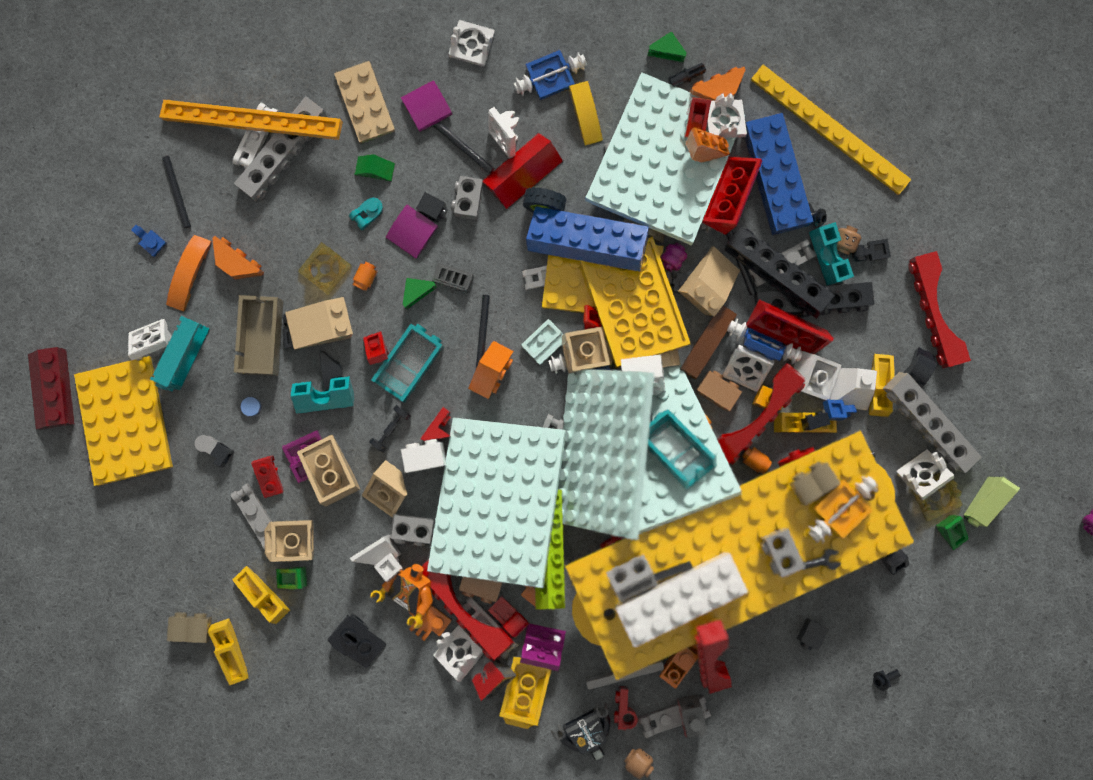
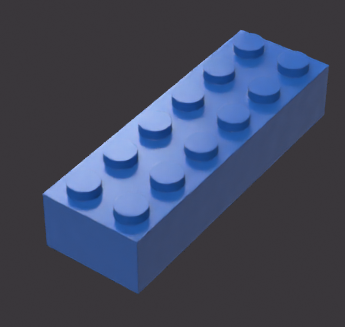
M783 113L746 122L747 135L745 141L750 158L762 159L756 180L772 236L809 226L813 222V218Z
M536 206L526 242L528 251L640 272L648 242L649 227Z

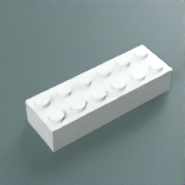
M724 552L615 605V608L634 647L747 593L748 590L731 555Z

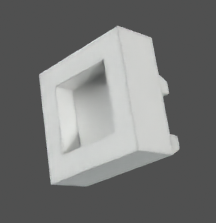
M391 553L374 566L386 582L390 581L403 569Z

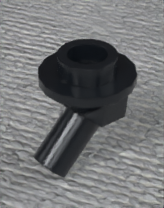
M809 202L813 224L815 227H820L827 220L826 211L820 208L815 212Z
M898 669L887 674L884 671H878L873 674V683L879 690L886 691L891 687L890 681L900 677L901 674Z

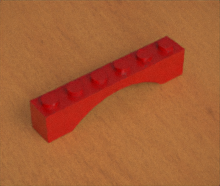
M937 251L909 260L908 268L915 277L914 288L921 297L919 301L920 307L923 311L925 310L927 316L925 324L928 329H931V343L937 349L936 359L938 364L942 365L944 369L971 361L966 343L949 329L939 310L937 286L942 266Z
M788 363L774 376L771 398L761 415L743 429L722 434L717 439L728 464L733 465L740 457L738 454L742 450L746 451L753 442L751 440L755 436L759 437L766 429L764 426L767 422L770 421L772 423L779 415L777 413L781 407L786 408L792 401L790 397L795 392L797 394L800 393L805 387V377Z
M428 560L422 565V575L431 581L430 587L433 589L431 593L436 599H441L445 603L444 608L451 615L454 613L458 618L457 623L461 628H467L471 633L469 636L473 642L481 644L484 648L482 651L486 657L498 660L514 644V641L502 628L483 624L473 618L458 601L453 589L451 575L428 572Z
M717 620L698 626V635H695V640L697 643L700 680L703 688H707L709 694L731 688V678L725 662L717 660L729 647L728 637L722 621Z

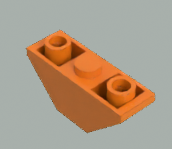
M734 67L724 75L716 74L706 82L699 81L693 85L690 93L711 101H715L721 94H724V97H727L729 93L735 96L746 69L745 67L739 69Z
M697 128L691 129L686 145L692 160L702 163L730 154L728 142L724 137Z
M216 236L212 238L215 264L234 279L262 276L264 274L260 270L262 266L253 259L251 262L245 258L247 254L239 248L236 250L230 247L232 243L224 237L219 239Z
M696 644L670 655L664 665V669L661 671L659 677L675 689L698 659Z

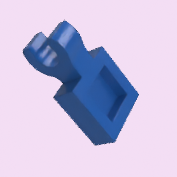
M138 225L131 229L132 232L142 239L139 245L153 257L167 244L153 230L147 233Z
M826 400L823 402L825 413L828 412L830 421H843L851 416L850 413H857L855 405H844L843 400Z

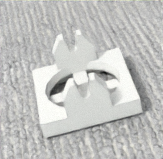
M459 20L457 27L455 26L453 29V35H451L449 57L485 67L495 30ZM473 30L471 37L467 39L460 38L464 32ZM479 32L484 36L485 44L479 43L477 39ZM470 39L476 40L477 47L469 49L466 45L467 41ZM458 43L465 45L467 49L466 55L461 53ZM477 49L482 50L481 54L471 57L473 51Z
M729 93L727 97L721 94L715 101H711L706 126L707 132L724 138L746 137L747 132L742 100H734L732 93ZM726 107L733 109L738 116L728 114ZM720 108L719 116L711 117L713 111ZM726 116L730 122L722 124L719 118ZM731 123H739L738 126L736 124H733L731 127H729ZM714 124H718L721 128L718 129Z
M493 107L488 112V132L507 157L511 158L515 156V147L518 140V135H515L513 128L516 127L519 117L511 119L515 115L514 111H506L499 114L495 107Z
M165 319L129 332L128 356L131 360H142V356L167 347L172 336L168 331ZM151 335L148 339L143 340L146 336ZM160 336V339L158 341L151 343V341H153L154 338Z
M739 345L737 349H734L724 370L723 377L757 392L774 365V360H770L757 352L750 351L746 347ZM742 357L751 358L749 362L743 364L736 361ZM756 361L762 365L761 372L756 370L754 366ZM749 366L753 369V372L745 373L742 368ZM734 367L740 369L741 376L737 375ZM752 376L757 377L755 379H746L747 377Z
M928 449L896 471L897 475L922 500L954 479V474L946 467L944 459L942 457L939 458L937 452L931 453ZM929 462L934 465L928 469L922 468L919 463ZM912 468L917 472L916 478L911 477L910 471ZM940 470L941 476L936 482L933 479V474ZM922 472H929L931 477L923 480L919 475ZM920 483H929L931 486H925V487H923V486H919V484H920Z
M458 625L452 633H443V639L436 641L439 649L433 656L457 681L461 682L484 653L482 651L483 648L479 644L474 643L469 634ZM457 639L467 640L463 646H457L453 642ZM448 647L453 650V658L449 662L446 656ZM471 647L472 654L468 655V649ZM463 648L465 651L464 657L457 659V650ZM459 662L458 668H454L455 664Z

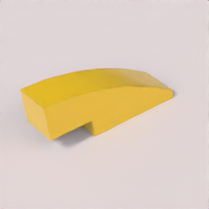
M588 81L571 85L569 92L585 146L603 141Z
M874 354L872 370L877 371L875 392L869 405V415L888 417L893 412V402L887 398V393L883 387L894 378V356Z
M781 412L778 413L779 415L774 420V432L837 433L836 421H830V425L804 431L801 419L805 418V415H815V413Z
M246 566L233 579V582L252 606L258 608L269 623L277 624L290 611L285 603L249 567Z
M228 618L210 625L208 634L215 646L214 653L229 685L248 679L247 668L230 619Z

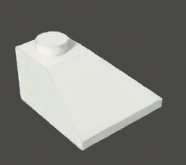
M803 352L798 363L795 362L794 369L805 377V387L802 389V392L829 400L842 365L818 355Z
M840 368L830 400H843L844 405H855L856 409L868 410L875 392L877 371L859 368Z
M387 535L350 559L352 562L376 565L390 553L399 561L398 556L401 553L390 538V535Z

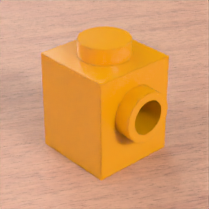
M764 385L760 386L752 404L765 409L773 389Z

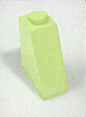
M988 477L964 514L968 518L967 522L975 527H987L1020 488L1004 477Z

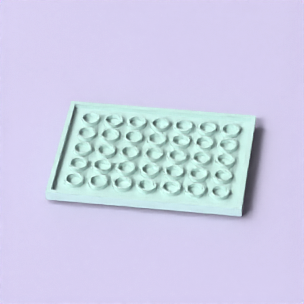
M641 72L585 201L692 246L728 159V156L701 163L692 160L686 145L688 137L684 136L688 118L686 113L691 98L699 97ZM726 107L728 114L738 116L734 110ZM720 108L715 109L711 117H718ZM726 116L719 118L722 124L730 122ZM731 123L729 127H731L733 124H736L738 126L739 123ZM714 124L718 129L721 128L718 124ZM725 138L729 145V153L736 138Z
M681 364L679 366L663 368L666 392L652 395L651 410L653 420L658 413L669 409L716 456L717 466L688 490H685L680 482L647 449L639 534L742 494L685 372L680 370ZM671 426L651 441L669 461L690 446ZM692 448L677 460L674 466L680 471L699 454Z
M587 369L568 373L563 417L565 424L563 430L566 431L558 485V489L562 490L563 524L629 539H638L654 373Z
M453 418L427 571L544 588L566 431Z

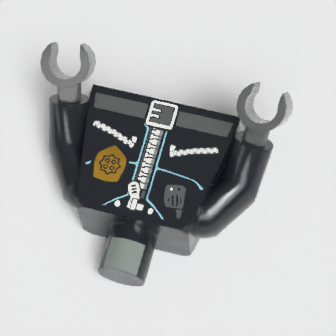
M604 703V707L601 709L596 705L594 709L563 724V728L559 724V731L553 732L551 730L554 739L575 752L579 751L582 755L590 751L594 760L602 758L605 754L601 745L607 742L606 737L610 734L611 720L607 704Z

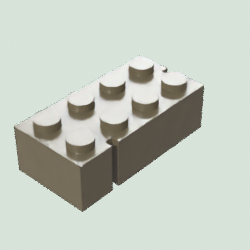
M239 295L235 351L244 354V357L235 355L234 373L278 376L283 300L280 298L264 296L259 298L257 296Z

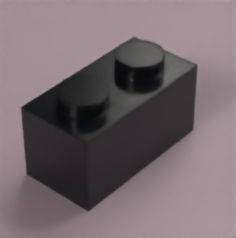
M819 411L815 412V415H805V418L801 419L803 430L807 431L830 425L828 412L823 413Z

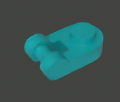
M369 198L357 209L353 210L349 214V218L357 222L360 230H364L382 213L383 205L379 199ZM363 212L368 215L365 219L360 216Z

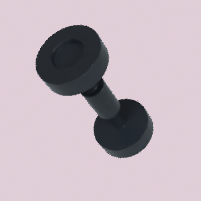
M398 405L393 410L399 415L393 422L389 423L383 431L384 435L381 439L377 441L372 437L369 441L372 446L382 453H385L388 449L382 444L383 441L395 430L400 418L403 417L406 420L411 418V415Z

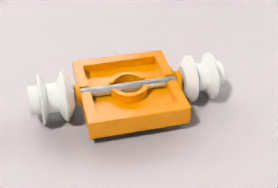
M862 476L863 482L861 484L855 483L856 491L845 480H841L838 486L827 493L813 507L824 520H815L817 525L814 528L809 526L811 530L809 534L815 541L821 540L824 542V535L831 536L830 527L843 539L873 511L862 499V497L870 499L871 491L878 492L876 488L878 485L871 477L866 478Z

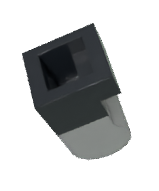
M201 435L195 440V448L216 458L213 463L218 467H224L234 450L211 436Z

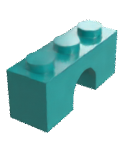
M836 222L810 231L809 235L826 285L829 286L854 277L849 260H843L837 251V243L842 239Z
M350 376L330 379V389L325 392L315 390L311 381L292 384L290 397L296 414L354 406V391Z

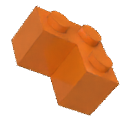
M493 341L479 361L468 389L487 399L490 398L492 393L496 394L501 385L498 381H502L506 371L509 370L513 359H511L513 351Z

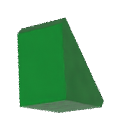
M671 31L649 46L647 56L684 63L686 51Z
M374 154L358 156L354 175L392 182L395 163Z
M406 278L402 305L408 310L437 288L436 284L433 281Z
M949 515L935 526L953 550L969 539L961 516Z
M306 566L276 569L277 588L302 589L307 586Z

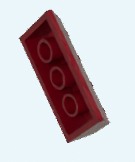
M53 347L39 349L28 354L36 430L74 425L66 349Z

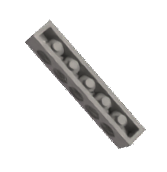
M307 96L292 112V114L327 116L325 111ZM275 133L234 184L254 201L262 199L266 195V189L269 185L276 183L279 178L278 174L289 167L291 158L294 155L297 156L302 151V145L305 141H310L312 137L298 135L297 138L291 139L290 134ZM286 147V151L279 154V150ZM274 162L272 168H267L268 163ZM262 176L261 182L255 183V179Z
M899 372L883 387L887 393V398L899 406L898 410L904 416L909 417L912 421L911 425L924 434V440L936 448L935 452L948 461V467L954 472L966 473L981 458L980 454L908 373ZM906 392L908 393L907 400L904 398ZM920 406V412L917 414V408ZM932 420V426L930 428L929 423Z

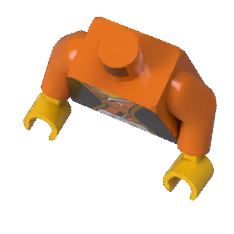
M414 564L404 571L401 570L390 581H385L381 585V590H375L370 595L371 598H374L378 593L379 599L376 602H382L385 599V593L388 592V597L415 615L407 620V625L412 626L416 620L414 625L416 629L423 625L421 618L422 616L425 617L433 602L430 590L431 581L422 575L423 567L418 564Z

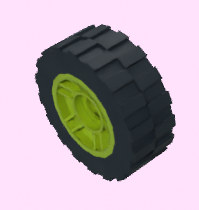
M532 187L525 191L523 207L533 213L536 206L564 211L567 198L553 190Z

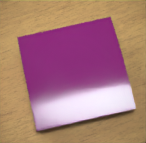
M434 80L401 97L419 132L453 115Z
M406 204L388 231L386 238L417 259L426 247L428 240L437 230L438 225Z
M318 430L282 446L298 483L309 478L297 452L322 440Z
M529 623L520 663L559 671L566 631Z

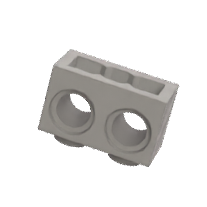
M460 176L459 182L456 181L454 192L457 193L456 200L452 201L451 207L455 217L478 220L484 184L483 179ZM468 185L474 187L469 193L464 191V188ZM463 204L471 206L467 211H462L460 208Z
M393 514L390 538L394 539L395 543L405 544L406 541H413V545L425 546V543L430 544L433 520ZM398 525H406L407 530L404 534L396 532ZM419 527H425L426 533L422 537L416 536V530Z
M782 528L761 537L763 540L761 547L764 553L770 556L772 562L769 564L774 574H778V576L783 578L805 568L789 529ZM776 538L781 540V546L778 549H774L772 545ZM788 557L790 560L789 566L782 568V559Z
M644 555L633 558L631 561L606 572L620 602L658 585Z

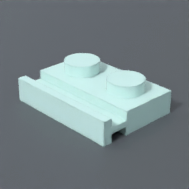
M548 319L521 346L541 365L562 345L563 334Z

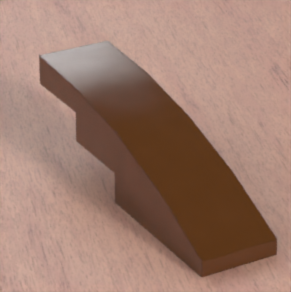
M724 305L720 308L695 343L680 370L694 379L698 378L726 334L730 322L734 321L737 316L735 312Z

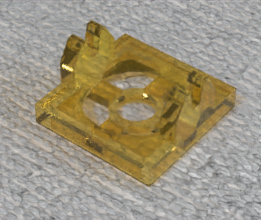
M321 242L298 272L329 295L352 265ZM321 255H331L328 261L321 262L317 259ZM336 260L339 265L338 274L333 272L332 267ZM312 263L318 267V273L315 277L311 273ZM322 264L330 265L331 269L328 274L320 272ZM323 276L333 278L332 281L327 283L319 282Z
M940 472L933 475L935 481L940 479ZM954 480L945 484L946 488L937 490L941 494V498L938 501H933L930 496L922 500L912 490L926 521L935 519L963 506L959 498L962 492L957 489L958 484ZM929 483L919 484V486L925 487V485L931 486ZM950 493V501L944 507L942 503L943 495ZM928 502L936 503L939 510H932Z

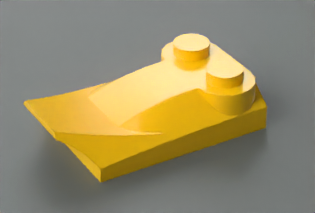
M514 657L511 669L516 674V677L506 687L500 717H503L506 724L529 729L533 725L538 726L551 670L520 663L521 657Z

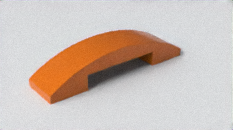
M196 235L191 238L174 272L168 292L167 306L185 311L196 275L203 258L205 259L212 241Z

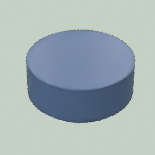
M247 397L241 403V411L247 416H256L261 410V403L256 398Z

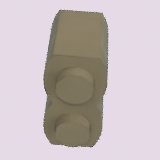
M818 461L809 466L810 471L807 473L800 472L792 477L793 481L789 485L802 505L811 503L840 484L828 462L821 463Z
M175 612L174 616L168 618L167 641L209 642L208 630L212 617H206V613H194V616H187L186 612Z

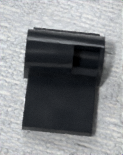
M355 614L347 615L327 639L333 648L344 656L348 655L365 668L370 665L386 645V642L369 631L367 624Z

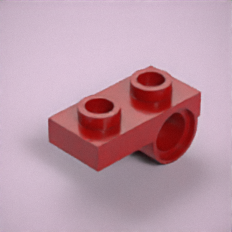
M273 455L254 460L251 463L264 498L281 494L284 491L277 473L278 468H275L273 460L275 458Z
M503 596L488 609L514 638L529 625V622Z
M619 686V691L615 692V703H618V711H614V723H617L620 730L632 729L636 726L638 718L635 711L628 707V687ZM625 714H632L633 719L630 722H625L623 716Z

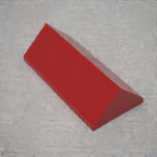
M538 133L515 153V156L507 159L487 176L483 183L499 202L508 209L525 194L526 189L535 186L561 164L563 160L553 143Z
M728 157L703 217V224L725 235L737 226L761 166L762 159Z
M760 299L746 323L747 327L786 345L793 343V348L801 347L800 351L816 354L833 342L834 339L826 329Z

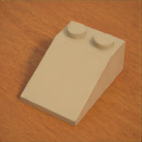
M712 246L678 292L705 315L715 316L726 302L740 270Z
M344 297L322 301L285 312L294 350L349 339L353 335Z
M333 435L297 452L321 505L326 507L361 490Z

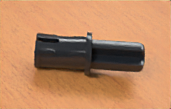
M700 63L689 69L684 68L680 73L668 77L669 82L673 87L686 82L690 83L691 79L705 73L706 67L703 63Z

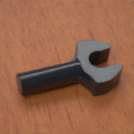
M824 549L822 557L803 561L805 568L802 570L822 565L826 566L829 570H835L841 565V562L835 561L831 563L829 557L839 552L832 549Z

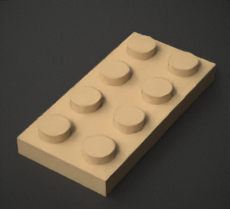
M370 61L334 73L360 144L395 131Z

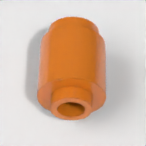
M365 262V264L360 263L352 285L367 291L378 272L375 270L376 266Z
M755 447L748 448L742 455L744 458L743 463L757 473L764 474L772 464L769 457Z

